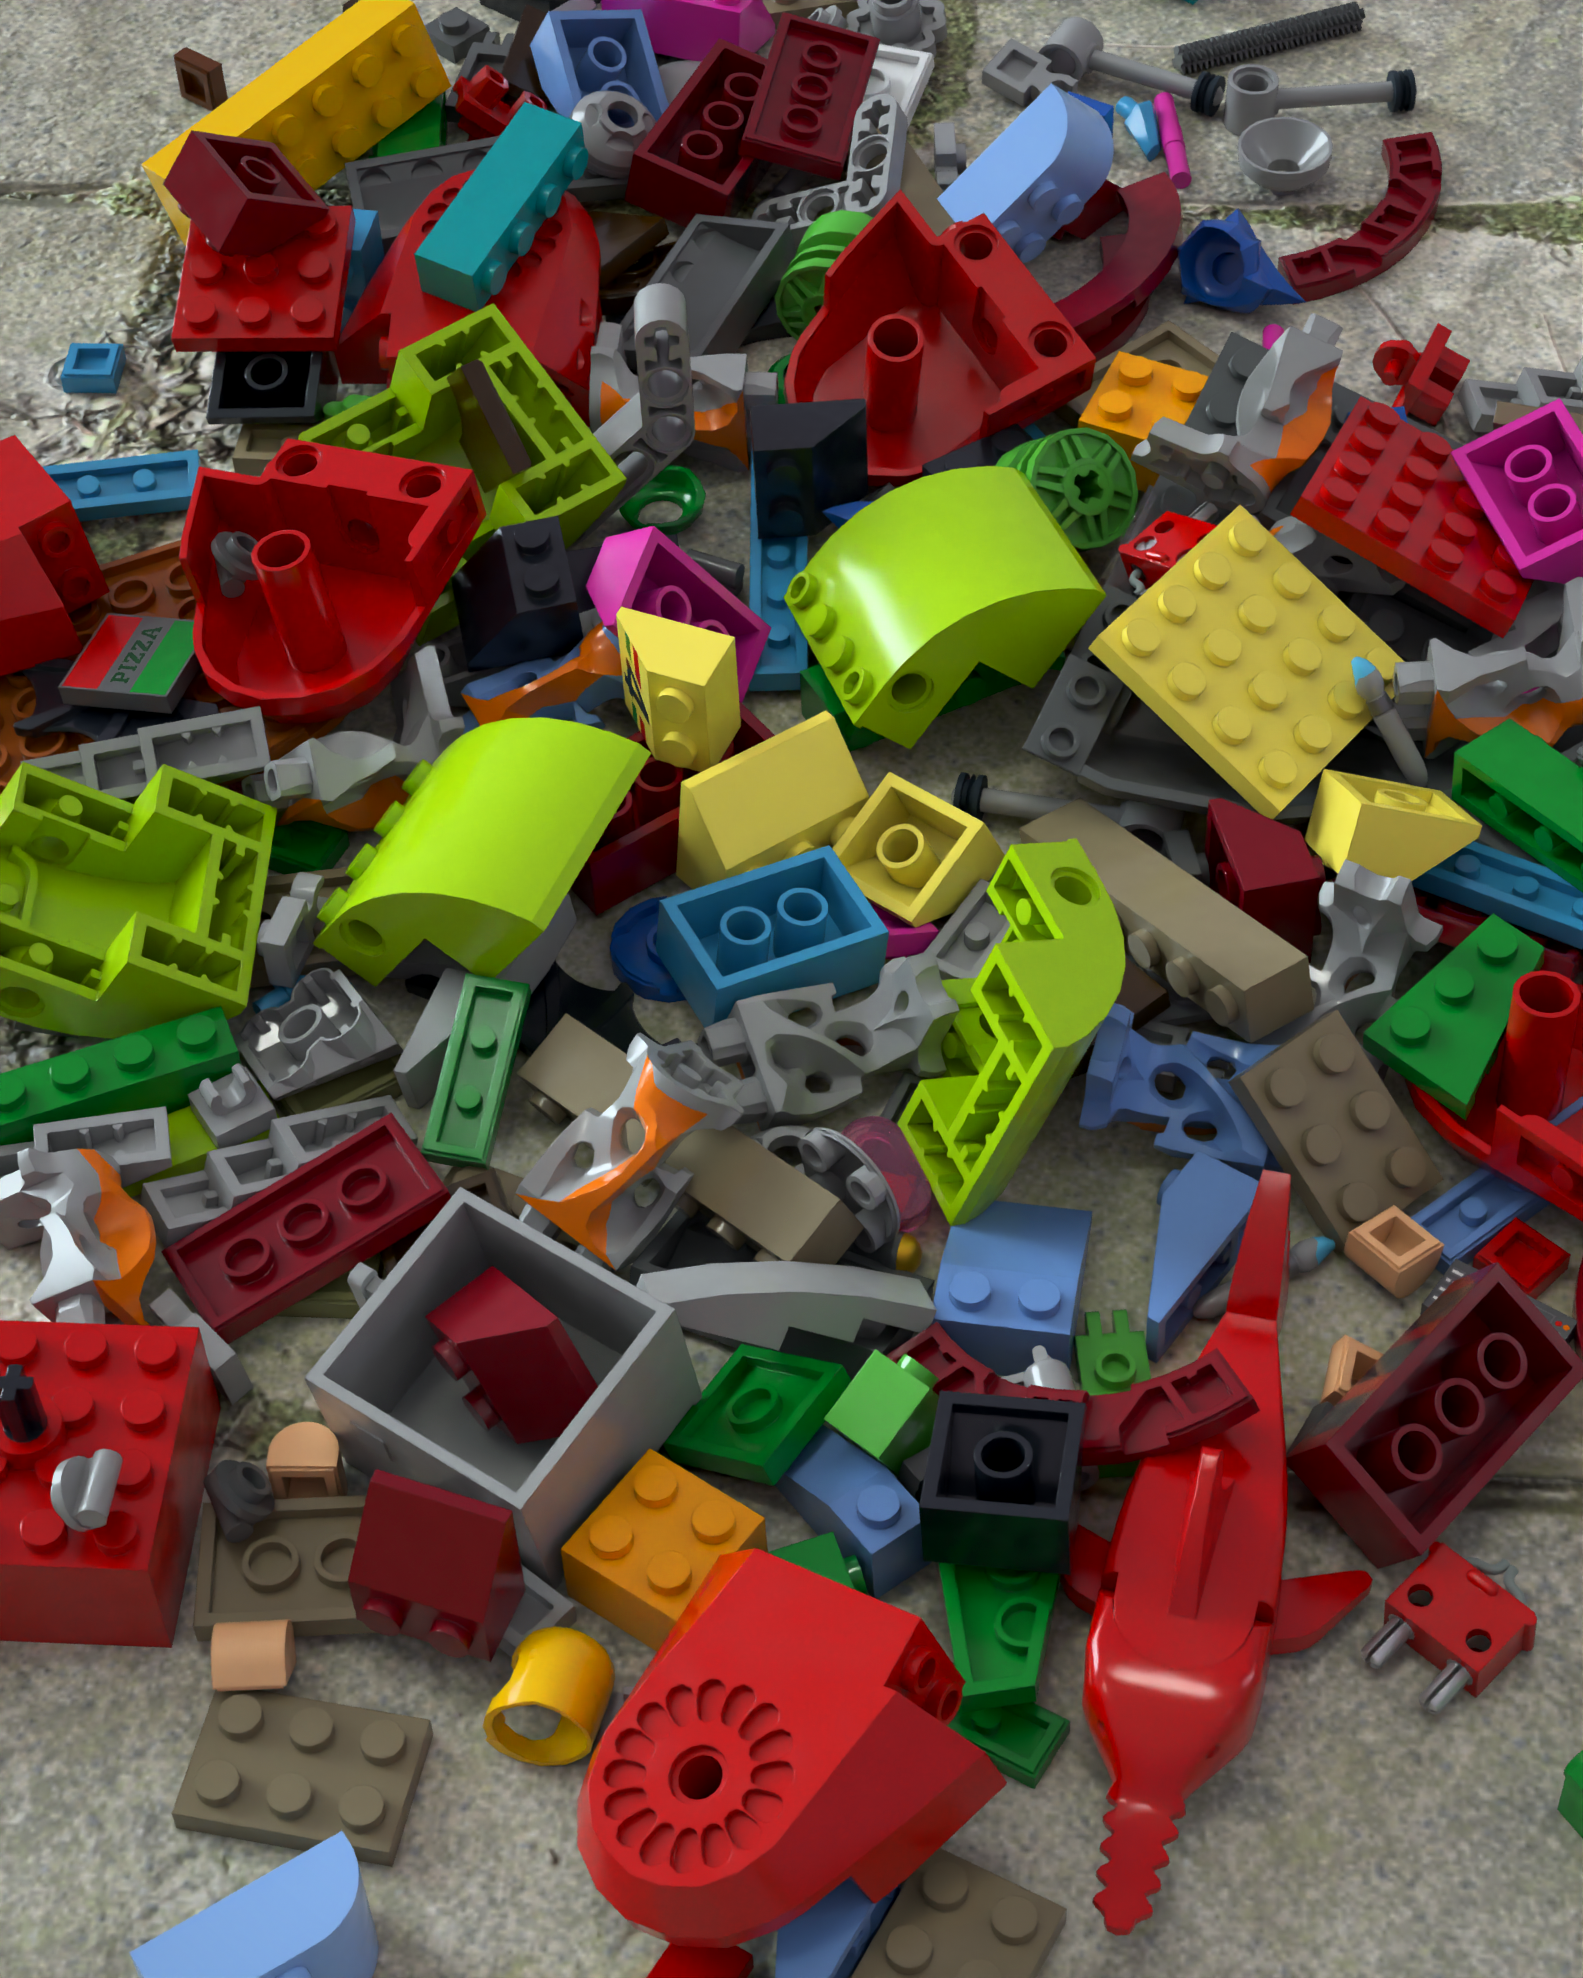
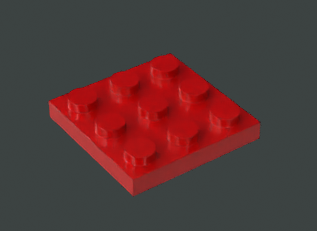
M328 206L329 211L324 219L260 257L240 254L230 257L214 251L206 243V236L191 219L171 335L176 352L338 351L356 223L352 206Z

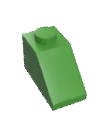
M875 1349L824 1420L859 1449L887 1467L892 1474L898 1477L904 1460L930 1447L939 1396L932 1388L939 1379L905 1353L896 1364Z

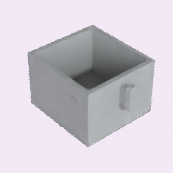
M459 1187L384 1280L379 1278L376 1270L362 1262H359L347 1278V1282L360 1310L304 1377L329 1429L337 1438L339 1449L346 1463L371 1478L375 1470L378 1469L512 1510L521 1564L554 1590L561 1584V1578L564 1575L560 1550L649 1448L655 1452L660 1449L691 1406H696L702 1398L675 1308L462 1187ZM492 1265L558 1317L598 1385V1388L560 1437L516 1444L496 1425L489 1431H486L475 1420L462 1400V1397L470 1392L464 1380L461 1378L455 1381L442 1367L431 1349L439 1339L425 1316Z

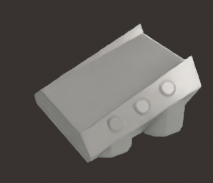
M319 968L311 971L297 982L292 990L290 1001L279 1008L270 1007L261 1010L246 1022L241 1032L233 1036L237 1048L266 1090L276 1101L391 1058L404 1051L341 970L333 972L329 968Z

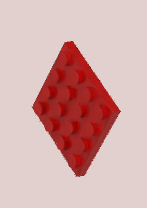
M1360 396L1290 515L1503 639L1516 620L1534 579L1522 578L1455 464L1451 455L1453 449L1443 437L1435 433L1422 432L1403 421L1398 413L1388 405L1380 402H1371Z

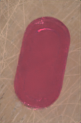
M879 1116L862 1117L848 1124L841 1134L853 1141L869 1156L883 1174L894 1194L900 1213L899 1231L910 1232L922 1226L931 1213V1187L901 1128L893 1121Z

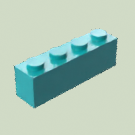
M527 102L523 103L415 252L414 256L421 291L475 312L483 308L491 295H496L500 292L506 281L507 272L519 256H524L529 251L534 235L546 217L551 218L556 213L561 197L573 179L578 180L586 169L589 153L585 148L581 122Z

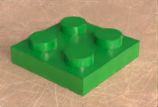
M741 1344L703 1390L702 1398L696 1406H691L663 1443V1446L673 1462L774 1486L826 1421L824 1418L851 1383V1379L841 1364Z

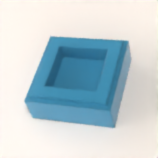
M70 344L61 375L64 393H117L126 362L123 344Z

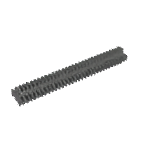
M1355 1L1330 7L1329 9L1262 24L1261 26L1222 34L1221 36L1182 44L1173 48L1175 58L1172 59L1174 69L1178 68L1182 75H1185V68L1188 74H1191V67L1195 73L1197 72V66L1199 71L1203 70L1202 64L1205 70L1209 68L1208 62L1210 67L1214 68V61L1216 66L1219 67L1220 61L1222 65L1226 64L1225 58L1228 64H1231V57L1234 63L1237 62V56L1239 61L1243 60V56L1247 60L1249 58L1248 52L1250 57L1254 58V52L1256 57L1260 56V51L1262 55H1265V48L1267 53L1271 54V47L1275 53L1277 52V47L1279 51H1282V44L1284 49L1287 50L1288 43L1290 48H1294V43L1296 47H1299V40L1302 45H1305V39L1307 44L1311 43V39L1315 43L1317 41L1316 36L1319 41H1322V35L1324 40L1328 39V35L1330 38H1333V32L1336 37H1339V31L1343 36L1345 31L1347 34H1350V28L1352 33L1356 32V27L1358 31L1362 30L1361 24L1363 23L1362 19L1366 18L1363 8L1359 9L1358 3Z

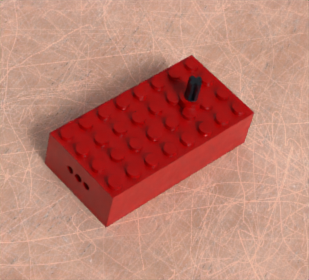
M0 1320V1641L172 1648L205 1488L203 1481L208 1474L221 1410L199 1327ZM100 1449H109L119 1453L123 1458L106 1524L85 1532L72 1529L56 1513L51 1502L50 1491L57 1466L62 1461L76 1456L92 1458L94 1453Z

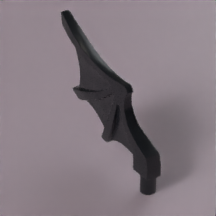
M56 658L35 664L34 667L17 671L26 676L31 682L36 695V705L31 717L15 722L13 727L17 736L39 738L52 733L63 732L85 735L97 742L138 734L137 728L219 714L221 711L217 704L184 697L180 699L172 714L63 704L58 686L75 661Z
M555 959L547 974L531 994L518 1047L530 1057L566 1013L626 1054L628 1053L629 1044L638 1033L644 1034L662 1046L681 1043V1041L675 1038L665 1044H661L644 1030L636 1017L633 1008L634 993L627 982H621L612 991L593 988L569 976ZM419 974L406 979L405 986L407 992L430 1000L440 978L430 974Z

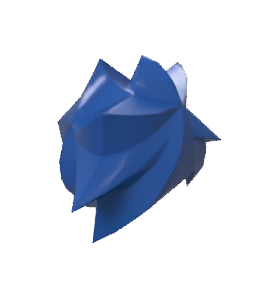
M1239 208L1225 220H1202L1177 249L1181 294L1186 295L1184 304L1203 302L1237 313H1251L1259 305H1285L1304 303L1306 301L1290 286L1274 266L1261 246L1262 240L1257 239Z

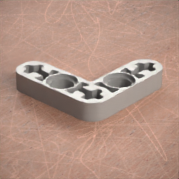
M877 94L867 99L858 108L854 118L846 181L767 200L755 210L751 220L789 223L795 247H799L808 227L814 222L816 214L828 206H834L831 212L839 210L865 213L874 218L900 190L908 120L895 98L889 94ZM877 127L882 134L878 133V131L876 130ZM881 154H887L885 159L876 167L866 169L867 164L873 158ZM870 188H873L877 196H874V193Z

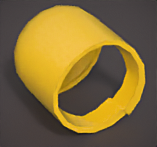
M557 1626L535 1630L518 1644L511 1661L514 1672L508 1683L490 1702L483 1722V1729L487 1735L485 1741L497 1751L521 1762L538 1766L566 1765L582 1759L591 1752L611 1699L615 1681V1667L606 1649L595 1639L583 1632ZM536 1704L561 1714V1719L553 1735L542 1740H531L516 1733L505 1723L506 1717L502 1710Z

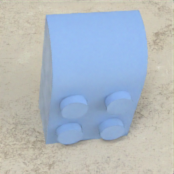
M1051 83L937 200L955 223L959 221L967 222L984 213L1022 263L1029 262L1041 254L1046 246V241L1063 225L1072 222L1081 214L1084 204L1104 183L1110 171L1114 154L1110 128L1098 111Z
M340 1831L129 1953L139 1978H372L378 1960L379 1949L377 1932L358 1861L344 1832Z

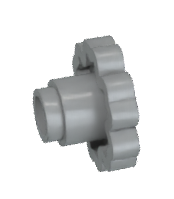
M857 0L859 9L851 11L846 17L847 30L880 39L879 44L932 53L934 57L937 53L936 43L943 41L948 35L945 6L939 0Z

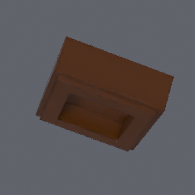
M187 47L174 54L181 97L210 111H213L228 100L221 63Z

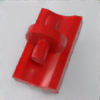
M485 65L470 81L460 76L453 86V92L458 94L455 109L463 115L459 121L458 128L469 134L467 141L500 136L524 102L546 109V103L531 92L524 91L512 107L501 101V98L509 89L508 80L488 65Z
M1439 323L1434 328L1423 352L1418 353L1408 340H1389L1383 342L1377 348L1372 360L1375 372L1385 385H1402L1391 407L1404 406L1406 416L1408 413H1411L1434 427L1449 406L1454 395L1452 392L1470 363L1469 359L1445 346L1452 330Z

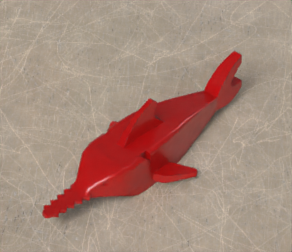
M1262 1170L1242 1237L1231 1281L1226 1313L1199 1356L1201 1358L1211 1351L1218 1349L1253 1396L1260 1411L1232 1428L1197 1444L1157 1457L1141 1459L1125 1495L1111 1542L1078 1523L1071 1575L1061 1574L1060 1583L1067 1597L1078 1608L1092 1615L1085 1646L1082 1707L1087 1725L1113 1783L1108 1789L1106 1799L1115 1808L1107 1812L1102 1820L1105 1827L1112 1834L1099 1847L1100 1852L1108 1858L1109 1862L1100 1866L1096 1871V1877L1105 1886V1889L1096 1893L1092 1903L1103 1915L1106 1931L1117 1936L1129 1935L1134 1930L1136 1924L1153 1916L1152 1905L1147 1900V1897L1161 1891L1160 1879L1154 1871L1167 1867L1170 1863L1169 1856L1163 1846L1175 1841L1179 1837V1832L1172 1821L1181 1819L1186 1815V1804L1184 1801L1235 1758L1251 1740L1263 1700L1271 1655L1299 1652L1316 1644L1369 1595L1373 1579L1367 1571L1362 1570L1281 1580L1287 1529L1288 1478L1278 1337L1282 1329L1288 1299L1290 1274L1289 1215L1291 1174Z

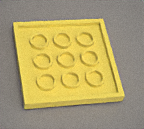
M1241 505L1234 509L1101 632L1088 648L1258 813L1272 820L1373 719L1366 700L1359 696L1356 691L1351 664L1352 659L1357 656L1367 659L1378 669L1384 681V691L1387 692L1391 700L1395 697L1393 689L1395 662H1405Z

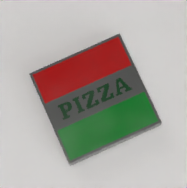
M107 613L58 686L63 704L172 714L201 667L193 646L194 620Z

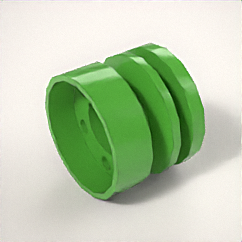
M839 210L821 215L808 227L775 295L777 315L786 331L797 341L823 307L825 273L841 252L873 217L862 212Z
M1088 427L1065 429L1044 438L1018 445L1003 454L995 465L997 467L1015 468L1026 475L1077 552H1085L1109 544L1123 534L1134 517L1138 499L1135 470L1125 450L1105 433Z

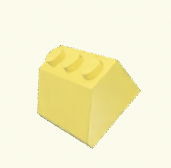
M824 711L681 782L676 876L692 890L828 845L831 848L834 847L868 801L869 795L835 718L830 713Z

